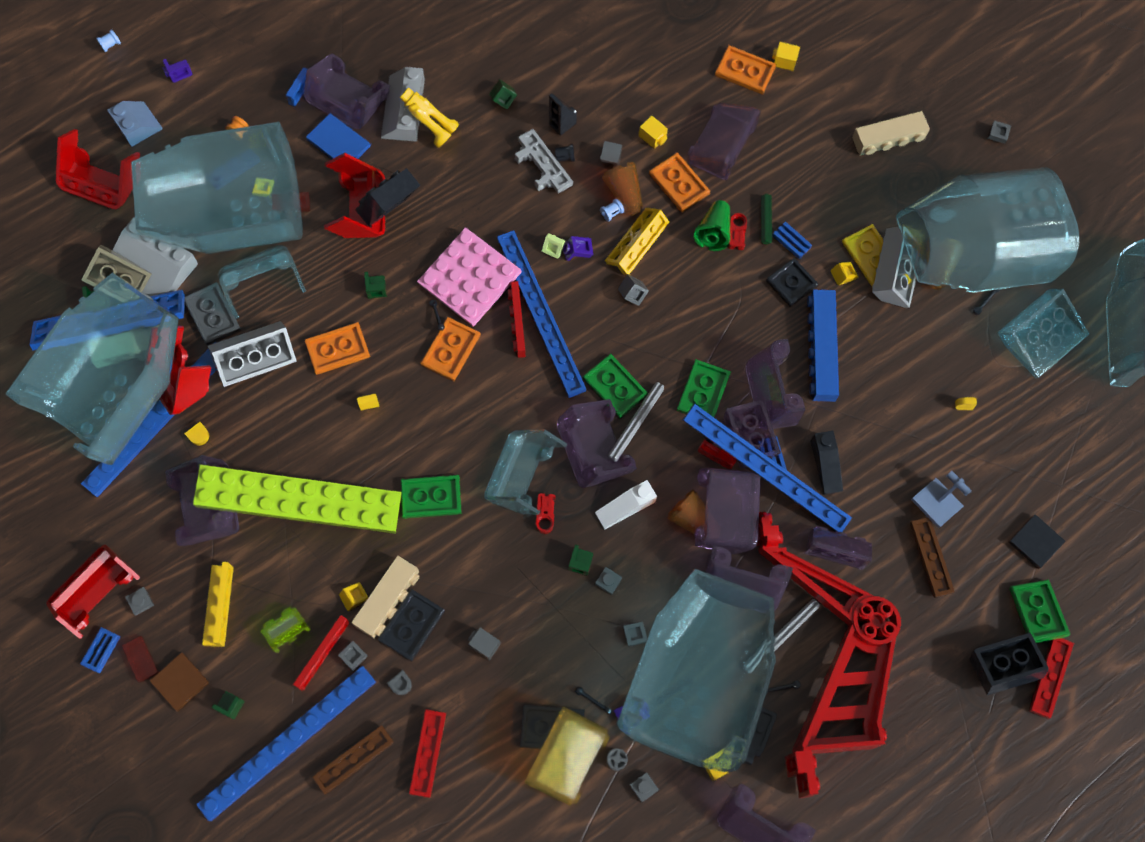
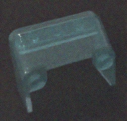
M278 245L225 265L219 270L220 285L236 319L240 317L229 291L236 288L240 281L276 267L279 269L292 267L302 292H306L289 249L286 246Z
M545 429L513 431L506 440L484 494L485 499L520 514L539 515L540 511L532 506V498L526 495L539 461L548 460L553 454L554 447H566L567 443Z

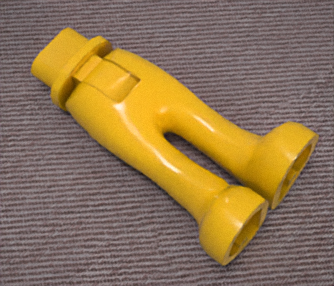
M408 87L400 96V99L405 102L404 106H408L411 114L435 135L434 145L437 148L442 146L458 127L459 123L456 120L444 116L426 98L419 95L417 91L413 92ZM430 116L433 117L442 127H440L436 122H434L430 118Z

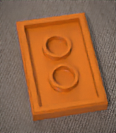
M728 45L715 72V76L763 95L777 64Z
M678 152L649 171V175L681 213L710 194L708 187Z
M447 317L444 322V330H439L421 361V366L455 381L481 333Z
M359 322L305 339L316 375L370 357Z

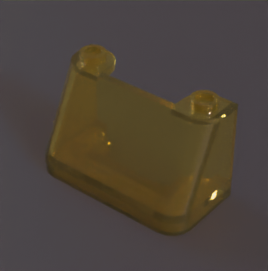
M563 706L525 780V784L566 805L577 804L582 794L578 790L600 746L605 747L610 738V735L607 734L608 729Z

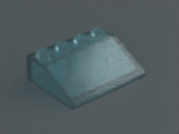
M1048 289L997 332L1006 348L1035 378H1039L1089 335L1064 289Z

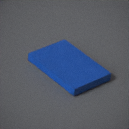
M331 113L306 136L307 141L331 159L343 153L358 159L371 146L367 140Z

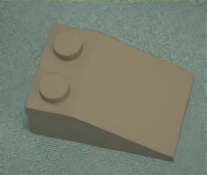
M100 245L81 280L126 302L139 299L152 273L111 249Z

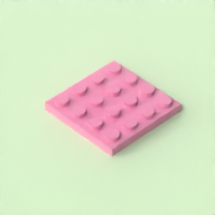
M465 227L417 282L474 327L522 271Z

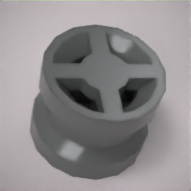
M619 748L611 750L606 758L608 767L614 771L622 770L628 762L626 752Z

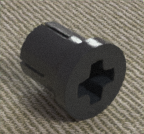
M573 144L555 148L558 162L569 160L575 162Z

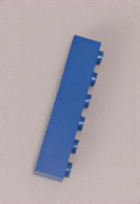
M813 290L811 296H808L807 307H810L808 324H811V330L808 332V341L811 342L808 356L809 359H812V365L809 367V376L812 377L809 393L812 394L813 401L835 402L839 396L836 290Z

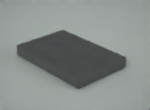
M217 282L185 297V304L206 346L241 330Z

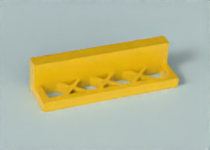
M645 208L606 258L605 262L608 265L617 266L623 275L630 274L669 223L661 209Z
M222 562V565H212L203 646L225 647L234 568L228 562Z

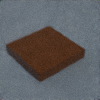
M180 653L150 680L176 711H179L210 683L184 653Z

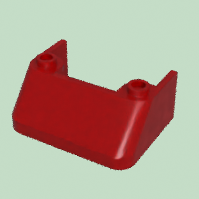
M77 129L59 136L56 164V183L58 187L66 192L111 209L122 207L138 180L140 153L136 152L121 160L120 176L89 165V154L84 149L77 147Z
M343 153L325 162L326 167L339 172L340 185L349 190V218L346 216L340 217L325 224L324 229L344 238H373L383 235L385 233V216L369 227L355 211L360 205L358 201L366 196V193L373 187L377 188L385 179L382 171L347 153Z
M183 326L153 327L146 366L147 379L170 415L180 414L203 398L206 392L209 391L208 382L211 366L185 367L188 353L181 344L184 331Z
M105 544L99 547L50 596L46 605L54 618L80 639L83 635L79 630L84 629L89 623L88 613L117 583L119 585L128 584L133 577L138 580L140 576Z

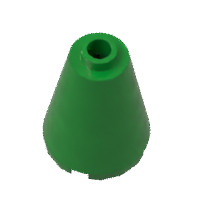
M723 200L713 202L695 229L694 239L700 247H709L710 251H721L727 248L730 242V206L727 202Z

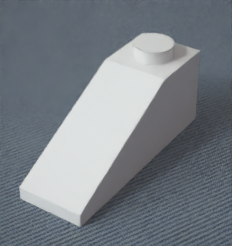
M648 480L629 489L596 511L595 514L605 530L654 504L657 495Z

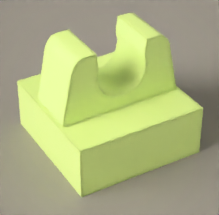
M548 234L545 238L542 252L558 259L561 256L565 240Z

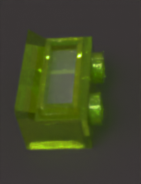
M289 607L281 612V617L277 620L271 619L263 625L264 628L260 631L272 650L278 653L280 651L278 647L287 641L291 643L296 640L295 636L303 630L309 632L311 629L296 607L293 609Z

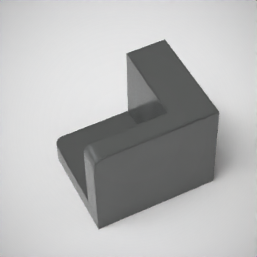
M608 141L604 142L600 161L614 164L613 171L618 169L622 145Z
M629 274L626 275L618 288L624 299L638 306L649 292L641 280Z

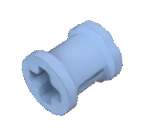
M112 29L105 36L96 38L105 52L113 45L120 44Z
M615 198L611 204L601 207L600 211L605 220L609 222L618 213L622 214L624 208L621 202Z

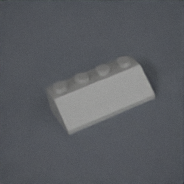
M404 67L390 75L381 139L417 141L419 121L408 110V106H404L405 102L400 99V96L408 87L413 92L417 91L419 95L423 96L425 82L423 68Z
M907 226L886 229L872 292L883 302L910 308L923 244ZM904 274H908L911 278L910 284H908V279Z
M281 321L208 346L223 387L297 362L287 329Z

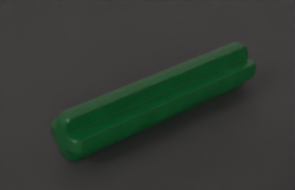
M767 193L761 196V242L765 245L772 243V196Z

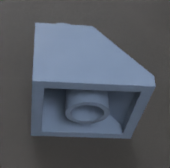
M122 101L108 109L113 121L131 147L162 130L161 125L144 102Z

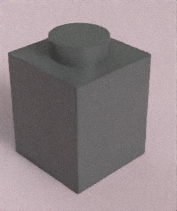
M481 627L478 631L474 630L468 638L470 641L469 647L489 661L501 645L500 640Z

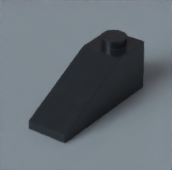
M551 93L549 95V125L561 136L577 123V113L573 107H569L564 101Z
M834 431L815 433L810 442L823 494L843 492L839 452Z

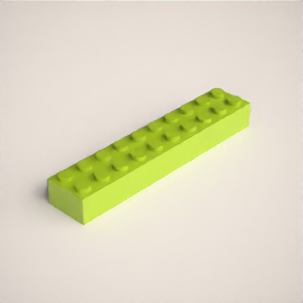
M200 465L193 505L198 508L396 534L401 492Z

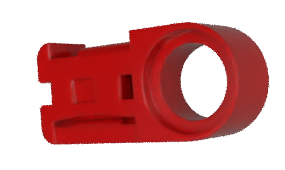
M736 213L731 217L729 249L738 247V250H744L747 218L741 213ZM740 219L743 221V225L736 226L733 221Z
M705 439L698 449L699 453L728 469H732L737 461L726 451L719 449Z
M540 493L538 495L536 528L542 534L550 533L554 527L553 513L554 500H556L554 494L546 496L544 493ZM541 520H548L551 524L550 527L542 529L539 526Z

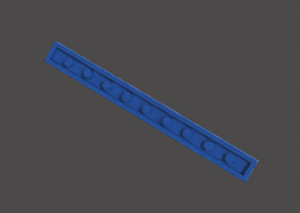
M515 231L497 236L505 258L522 271L515 280L519 283L521 294L568 398L586 392L583 380Z
M209 349L191 367L210 365L211 377L216 368ZM161 400L155 404L81 483L93 495L98 497L174 416L167 412Z
M696 404L692 405L683 418L685 423L841 534L852 519L851 516Z
M364 666L360 667L201 800L197 806L208 821L215 819L373 686L376 681Z

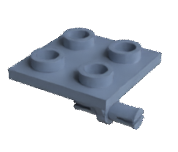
M953 471L946 475L954 483L950 490L935 478L911 499L938 528L963 507L951 492L958 488L966 496L972 491L964 483L963 478L960 479Z

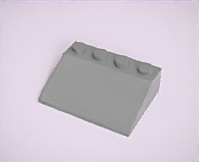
M135 217L123 229L112 250L152 273L142 292L147 296L176 291L198 265L192 253Z

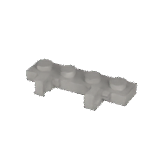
M534 129L518 137L522 147L519 152L515 153V160L518 164L527 159L533 160L540 169L542 177L540 180H535L534 183L538 191L546 187H553L557 193H560L573 186L572 179Z

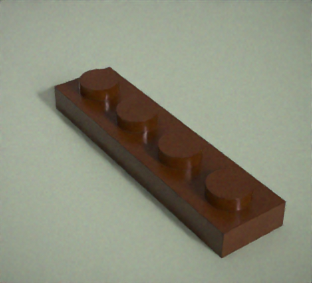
M929 518L911 521L910 526L933 597L937 598L955 593L932 521Z
M381 725L314 775L313 778L326 795L391 746L394 741Z

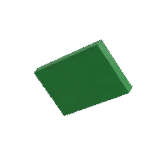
M609 354L582 378L619 419L648 395V392L612 354Z
M695 359L676 411L687 414L692 405L696 404L712 417H715L731 371Z
M459 475L401 479L403 519L462 514Z
M1049 579L1015 585L1009 588L1026 634L1031 633L1036 643L1069 637L1070 631Z

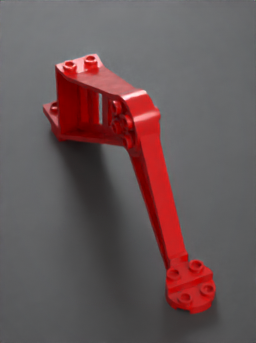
M765 511L756 512L754 519H757V526L753 527L755 545H760L759 553L848 625L793 746V753L785 756L788 778L796 777L799 798H808L817 795L820 789L819 779L815 775V768L817 767L816 757L812 754L868 750L885 744L887 734L885 728H882L881 721L896 636L901 627V618L897 608L889 600L874 596L787 552L786 547L778 548L779 543H783V534L779 531L778 525L771 526L772 514ZM805 574L851 598L846 602L845 606L841 605ZM854 647L865 653L877 655L874 671L844 673ZM871 684L867 705L829 708L837 687ZM864 718L862 724L864 735L815 739L823 721Z

